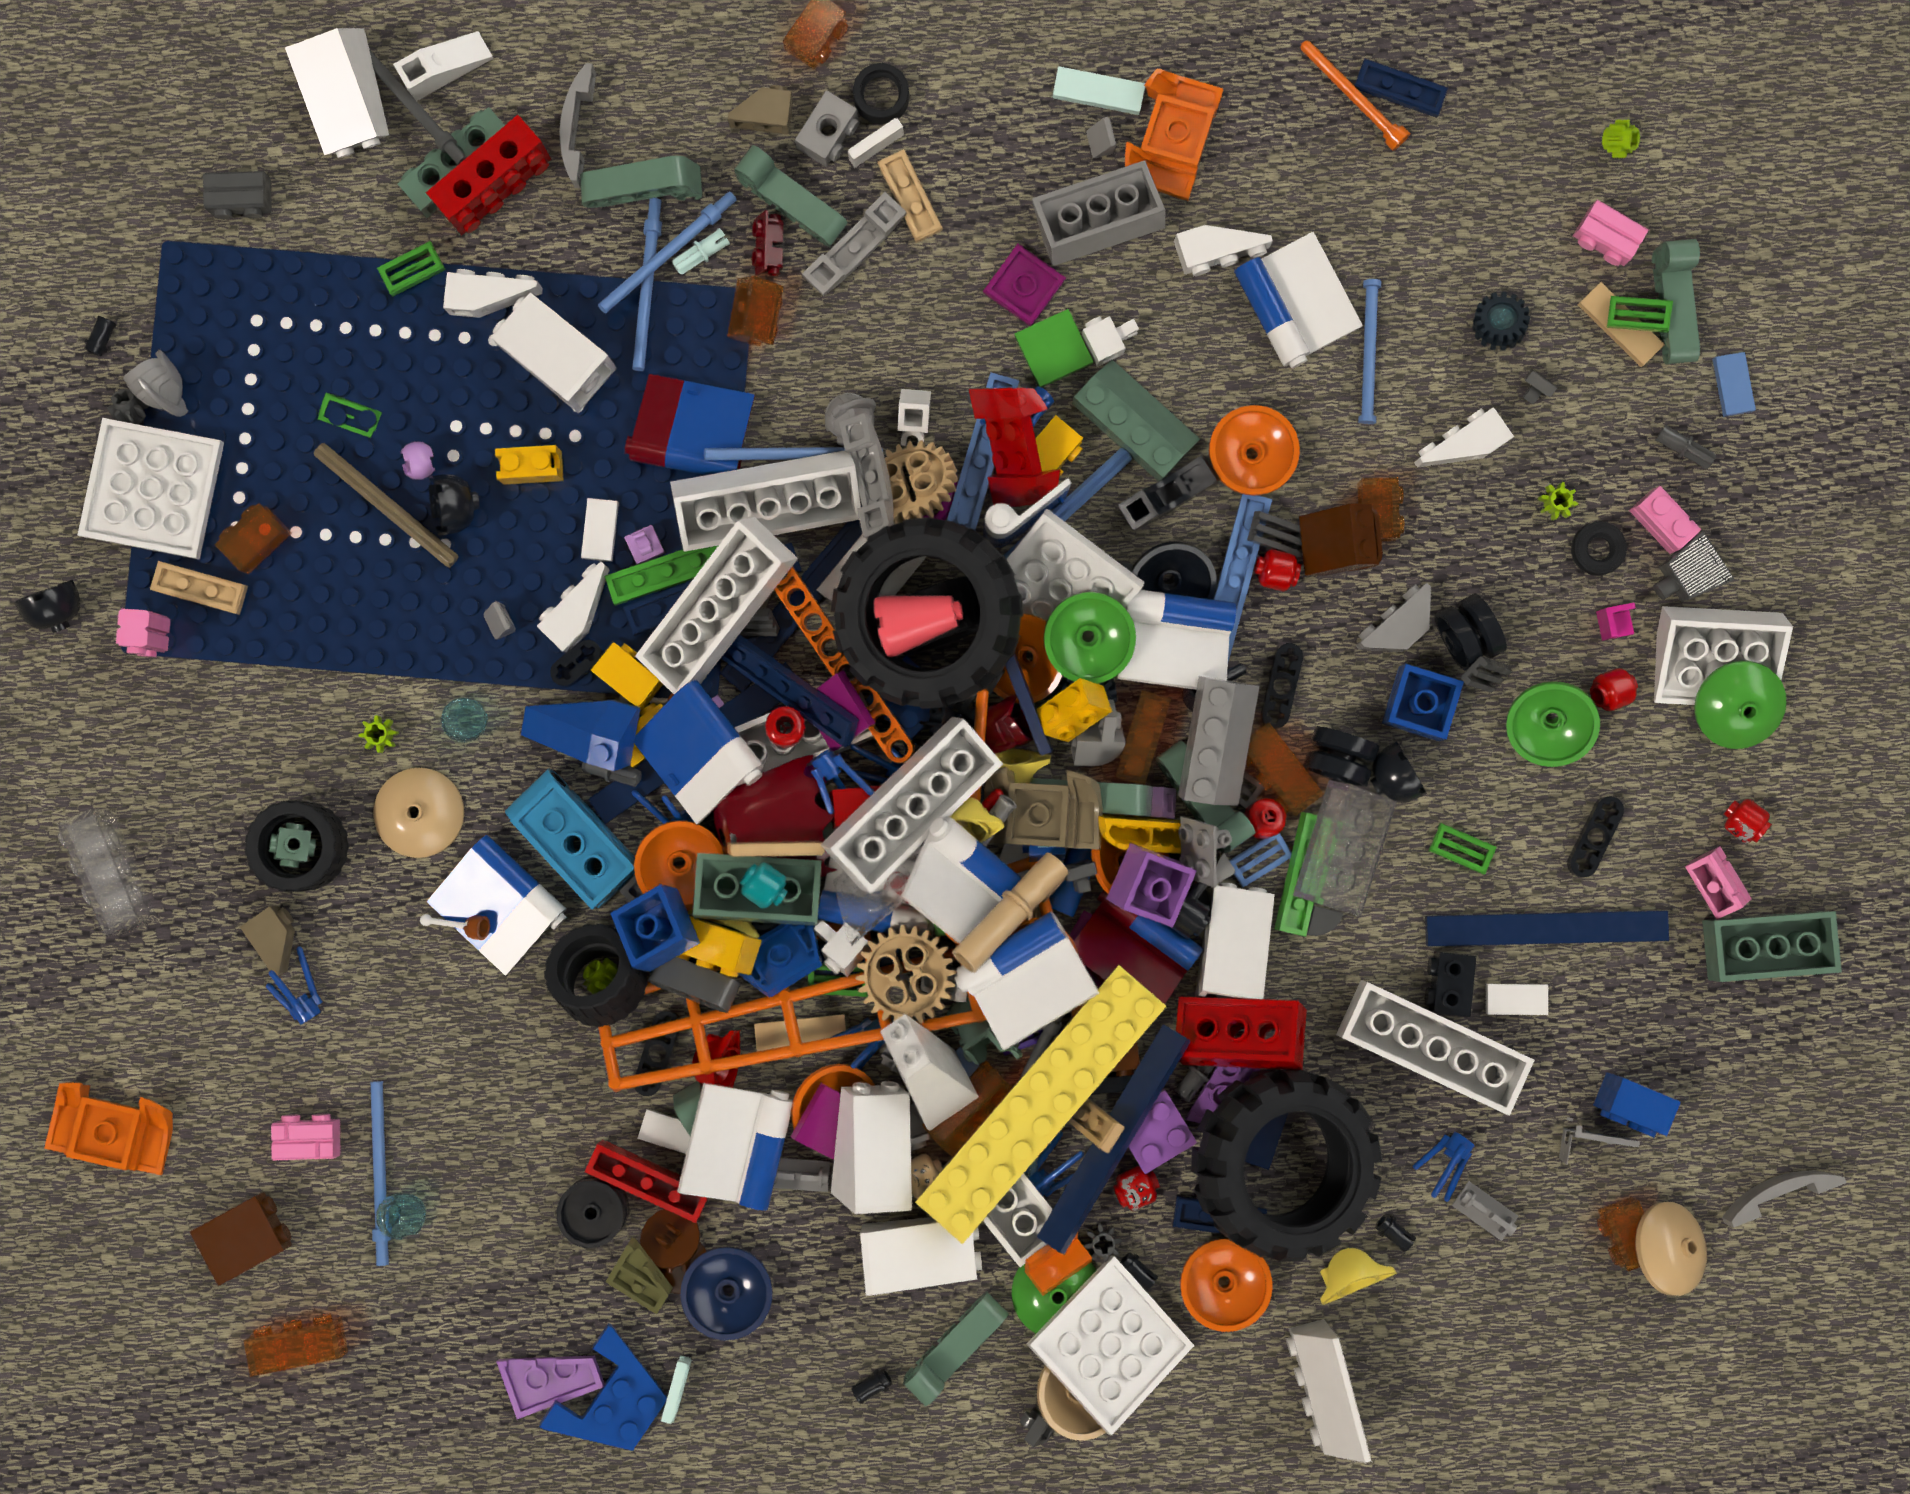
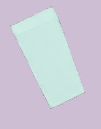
M1058 66L1052 98L1139 115L1145 83Z

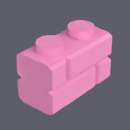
M1596 200L1589 207L1573 237L1578 239V244L1582 248L1590 251L1595 249L1604 254L1603 258L1608 263L1615 266L1620 264L1625 266L1635 255L1649 229L1603 202Z
M1661 486L1649 491L1629 510L1669 554L1683 548L1701 531L1700 527L1693 520H1689L1690 517Z
M119 610L118 625L120 628L117 629L116 643L119 646L127 647L126 653L137 654V656L157 657V652L165 653V651H168L169 637L166 634L170 631V619L167 616L147 610Z
M1721 846L1700 855L1685 866L1716 920L1743 908L1752 899L1730 861H1726L1727 856Z
M297 1114L281 1116V1121L271 1125L272 1159H334L340 1156V1119H331V1114L312 1115V1120H300V1115Z

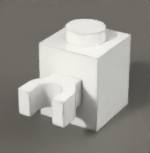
M1100 316L1085 324L1086 328L1083 329L1081 336L1096 366L1099 367L1124 355L1126 348L1122 341L1137 335L1139 328L1134 319L1116 328L1110 316L1103 320Z
M901 389L897 430L903 431L901 446H907V438L911 435L918 438V443L920 440L924 442V433H928L931 391Z
M823 920L814 928L816 935L827 943L821 950L826 959L823 963L835 974L841 971L848 977L857 964L864 959L861 952H870L871 950L868 941L847 923L838 932H835Z

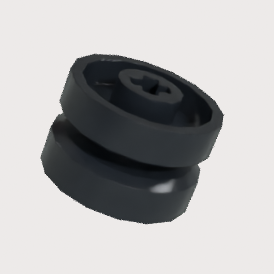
M1476 593L1459 601L1458 610L1450 606L1435 614L1436 626L1444 644L1454 661L1464 671L1483 655L1491 659L1506 651L1505 636L1497 618L1488 604Z
M1316 726L1311 742L1317 748L1327 751V753L1320 751L1308 752L1303 768L1335 782L1367 787L1372 772L1366 766L1355 762V760L1366 763L1375 761L1380 746L1367 739L1346 732Z
M592 1175L586 1176L576 1181L561 1196L556 1209L557 1225L562 1235L573 1245L583 1248L600 1247L610 1242L626 1224L629 1215V1199L624 1190ZM592 1207L596 1210L597 1214L591 1215L588 1210Z

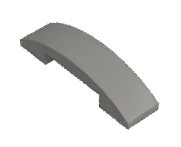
M586 63L574 78L565 98L560 120V148L563 163L575 188L581 189L580 174L583 173L585 159L581 152L574 151L580 103L581 101L593 102L596 71L591 63Z
M884 192L864 212V217L825 255L822 253L802 273V276L823 296L826 295L856 270L888 237L907 212Z
M862 413L840 421L839 425L845 451L851 453L856 468L858 490L862 507L857 508L863 538H867L885 526H892L894 513L891 484L881 444L868 413Z
M1810 1170L1782 1174L1748 1190L1728 1208L1722 1219L1725 1224L1734 1228L1762 1217L1758 1205L1804 1186H1807L1808 1190L1820 1194L1847 1182L1845 1177L1825 1171Z

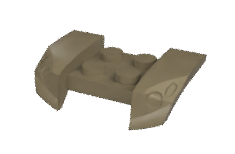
M1008 767L999 768L985 781L984 800L995 789H1001L1004 795L1016 803L1017 807L1004 822L1005 828L997 832L989 843L1101 850L1102 834L1099 829L1098 816H1103L1100 785L1091 777L1067 770L1068 786L1015 783L1014 772L1009 770Z

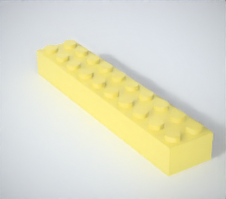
M1120 965L1115 968L1098 988L1099 994L1084 1004L915 1202L960 1243L963 1244L1166 1008V1005Z

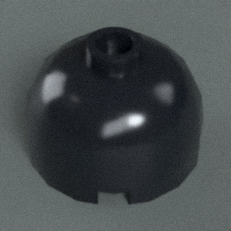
M445 474L429 476V480L434 483L428 485L431 513L433 518H439L441 526H435L438 535L454 534L469 527L474 518V510L479 509L477 492H471L468 483L461 477Z
M72 579L60 583L58 586L28 595L14 603L23 620L31 627L39 630L51 628L52 633L70 627L68 621L77 616L80 610L81 599Z
M1397 741L1388 745L1377 754L1376 760L1372 764L1375 777L1370 781L1378 795L1385 793L1391 801L1408 803L1427 794Z

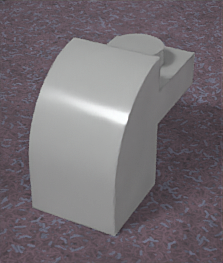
M1109 700L1112 709L1111 713L1099 720L1098 724L1092 725L1072 739L1071 751L1074 766L1104 765L1116 759L1123 751L1126 742L1121 725V713L1116 712L1114 700Z

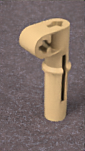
M1045 853L1012 890H1005L1003 892V899L952 951L958 962L970 972L975 973L1024 920L1029 921L1032 918L1033 910L1041 902L1044 903L1063 883L1068 875L1065 865L1051 853Z

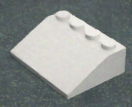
M1662 606L1656 640L1654 702L1695 705L1696 695L1704 680L1719 667L1735 661L1760 663L1772 670L1781 680L1793 630L1792 624L1783 613Z
M1324 1319L1289 1328L1291 1337L1286 1338L1290 1356H1296L1299 1367L1294 1368V1373L1298 1386L1304 1385L1307 1397L1302 1398V1403L1306 1416L1312 1415L1314 1427L1309 1429L1314 1446L1320 1445L1325 1455L1363 1463L1371 1462L1339 1337Z

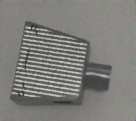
M1703 531L1692 538L1683 548L1674 552L1659 566L1665 578L1656 583L1653 588L1662 600L1676 593L1680 601L1683 602L1732 582L1735 579Z

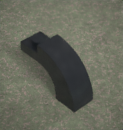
M1201 455L1163 480L1138 491L1118 504L1134 531L1154 522L1190 501L1197 494L1218 482L1219 478L1205 455Z

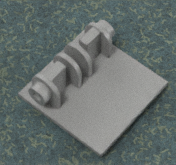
M1180 816L1179 838L1181 840V857L1179 861L1197 871L1193 880L1217 887L1216 849L1225 848L1231 844L1232 837L1230 832L1205 822Z

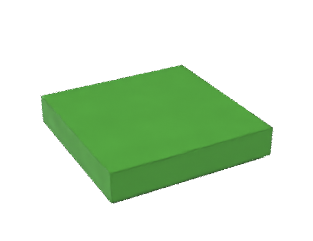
M1069 309L1014 334L1039 387L1043 388L1094 363Z

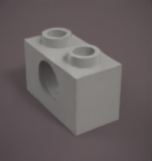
M826 90L796 137V149L825 167L828 166L831 160L835 162L843 151L841 144L845 137H851L859 125L857 109ZM826 126H833L837 129L831 136L821 133L822 129Z

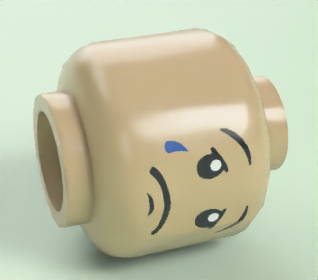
M924 1153L911 1159L912 1195L916 1199L921 1196L943 1170L938 1158L932 1161L930 1156Z

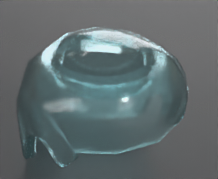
M463 697L452 700L444 707L440 721L443 731L451 740L467 743L475 741L483 735L487 727L488 714L478 701Z
M399 1192L386 1197L379 1204L376 1211V1223L382 1235L392 1239L402 1240L405 1236L418 1234L426 1221V1207L422 1199L408 1193Z

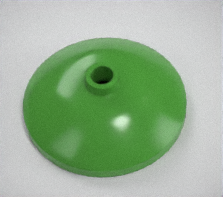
M1083 592L1063 600L1050 614L1044 630V647L1048 659L1061 675L1074 682L1082 678L1098 684L1114 678L1128 665L1136 645V630L1128 611L1114 598L1097 592ZM1085 631H1092V640L1084 641L1082 638Z
M1753 661L1731 662L1713 671L1700 686L1694 705L1695 718L1703 734L1715 744L1730 749L1752 747L1766 740L1780 725L1786 710V692L1779 677L1768 667ZM1752 707L1751 712L1748 715H1744L1745 709Z
M1544 682L1526 689L1514 700L1508 711L1506 729L1512 747L1524 759L1541 766L1557 767L1573 763L1591 750L1599 735L1600 718L1594 701L1580 688L1564 682ZM1549 713L1557 714V717L1554 719H1548L1546 716Z
M1092 1263L1088 1264L1042 1296L1025 1273V1264L1019 1267L1012 1283V1302L1021 1322L1036 1334L1092 1276L1096 1268ZM1055 1292L1063 1293L1064 1297L1061 1301L1056 1302L1052 1299Z

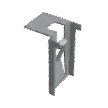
M1567 1117V1120L1573 1121V1118ZM1576 1125V1130L1563 1129L1559 1158L1568 1165L1573 1136L1601 1141L1607 1144H1620L1638 1148L1640 1141L1593 1133L1582 1128L1583 1126ZM1566 1132H1575V1134L1569 1133L1568 1143L1566 1144Z

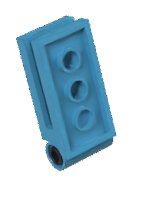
M550 768L505 810L510 822L592 910L602 908L634 874L635 856L573 790H570L567 783ZM576 837L581 840L579 851H576L573 846V841ZM596 859H599L602 864L599 874L594 870L593 866Z

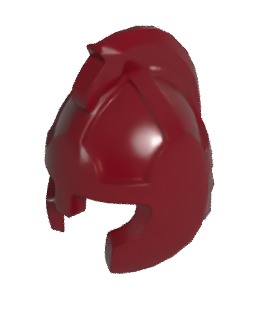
M1016 694L1005 698L1000 703H994L987 710L985 744L994 754L1007 751L1016 746L1025 745L1033 740L1022 709L1019 711V717L1016 721L1010 716L1017 699Z

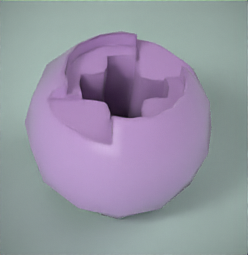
M414 441L407 444L400 453L403 454L404 461L406 462L402 465L406 476L411 479L422 480L429 477L435 471L430 457H434L433 452L426 443Z

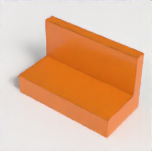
M1077 1232L1065 1254H1061L1049 1245H1046L1025 1260V1273L1041 1295L1044 1296L1090 1264L1092 1257L1079 1241Z

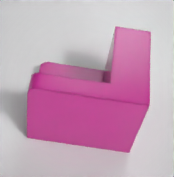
M1635 602L1596 611L1602 641L1634 634L1630 610L1636 608Z

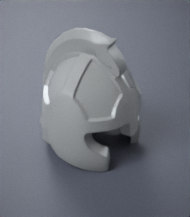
M161 350L155 353L157 358L141 362L124 376L123 379L130 391L146 405L157 409H164L170 414L179 417L184 416L188 412L185 402L181 398L183 389L181 375Z
M843 393L830 401L825 411V428L827 432L830 431L837 436V445L844 446L839 425L840 421L862 413H868L874 426L875 401L854 393Z

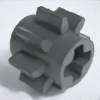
M120 389L110 397L113 405L108 406L107 409L112 418H115L117 421L139 424L146 417L143 410L149 406L139 400L130 389Z
M1099 1222L1097 1225L1098 1230L1095 1232L1087 1229L1086 1232L1091 1237V1241L1085 1242L1084 1247L1087 1249L1093 1248L1091 1253L1093 1260L1099 1255L1103 1257L1106 1263L1110 1254L1119 1255L1115 1244L1122 1242V1239L1119 1236H1112L1115 1231L1113 1225L1106 1230L1103 1229ZM1105 1236L1107 1241H1111L1106 1243L1105 1249H1101L1098 1244H1095L1100 1241L1099 1237Z

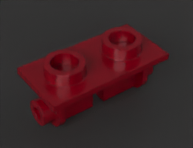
M768 210L757 216L752 225V235L756 237V248L753 249L751 257L752 266H755V276H759L766 270H768V275L778 276L780 275V270L783 269V248L772 247V243H783L784 221L781 220V215L770 214L768 218Z

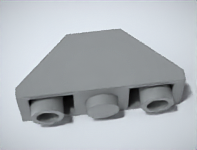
M1425 583L1420 588L1417 584L1413 585L1402 595L1405 601L1399 607H1396L1394 604L1391 605L1380 615L1383 621L1377 627L1371 624L1358 635L1361 641L1356 647L1359 650L1403 652L1410 648L1430 629L1431 586L1428 583Z

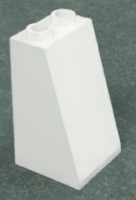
M336 28L286 47L287 55L324 154H336L337 158H342L354 154L353 148L360 145L363 146V149H367L381 144L379 139L388 136L389 132L364 28Z
M530 292L526 297L522 296L516 301L512 308V314L506 320L502 319L493 329L494 334L491 339L573 410L579 413L617 368L604 351Z
M1220 883L1217 887L1212 888L1209 898L1210 910L1207 914L1211 918L1204 931L1202 944L1204 949L1200 957L1194 997L1264 998L1275 894L1267 893V890L1258 887H1252L1249 890L1238 889L1232 883Z
M907 1014L902 1015L880 1031L927 1130L931 1131L979 1097L955 1050Z
M883 1081L881 1085L877 1086L856 1082L853 1083V1086L841 1087L831 1194L854 1214L911 1211L910 1094L899 1087V1084L896 1082Z
M932 1217L862 1224L860 1237L866 1296L976 1280V1271L982 1270L981 1251H974L973 1241L979 1240L978 1227L962 1244Z

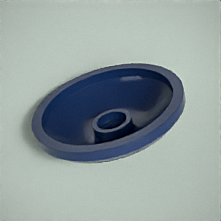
M718 1247L703 1253L689 1266L682 1280L680 1297L682 1308L688 1321L700 1333L717 1340H735L749 1335L765 1320L771 1307L773 1289L769 1273L757 1257L740 1248ZM727 1284L732 1285L734 1288V1293L731 1295H727L723 1291V1287Z

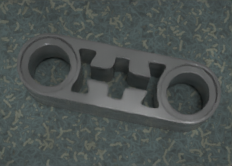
M678 957L652 970L648 978V982L661 989L724 1013L729 1012L741 985L728 976Z

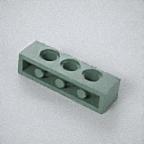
M488 107L484 111L476 112L471 117L468 125L462 130L454 131L451 135L457 141V147L468 157L479 148L472 146L476 138L485 137V143L505 125ZM440 149L430 151L425 156L424 162L417 168H411L406 171L398 183L400 188L426 218L438 210L425 193L434 186L427 185L428 179L433 175H439L440 181L456 167L450 166L452 158L448 153L445 154Z

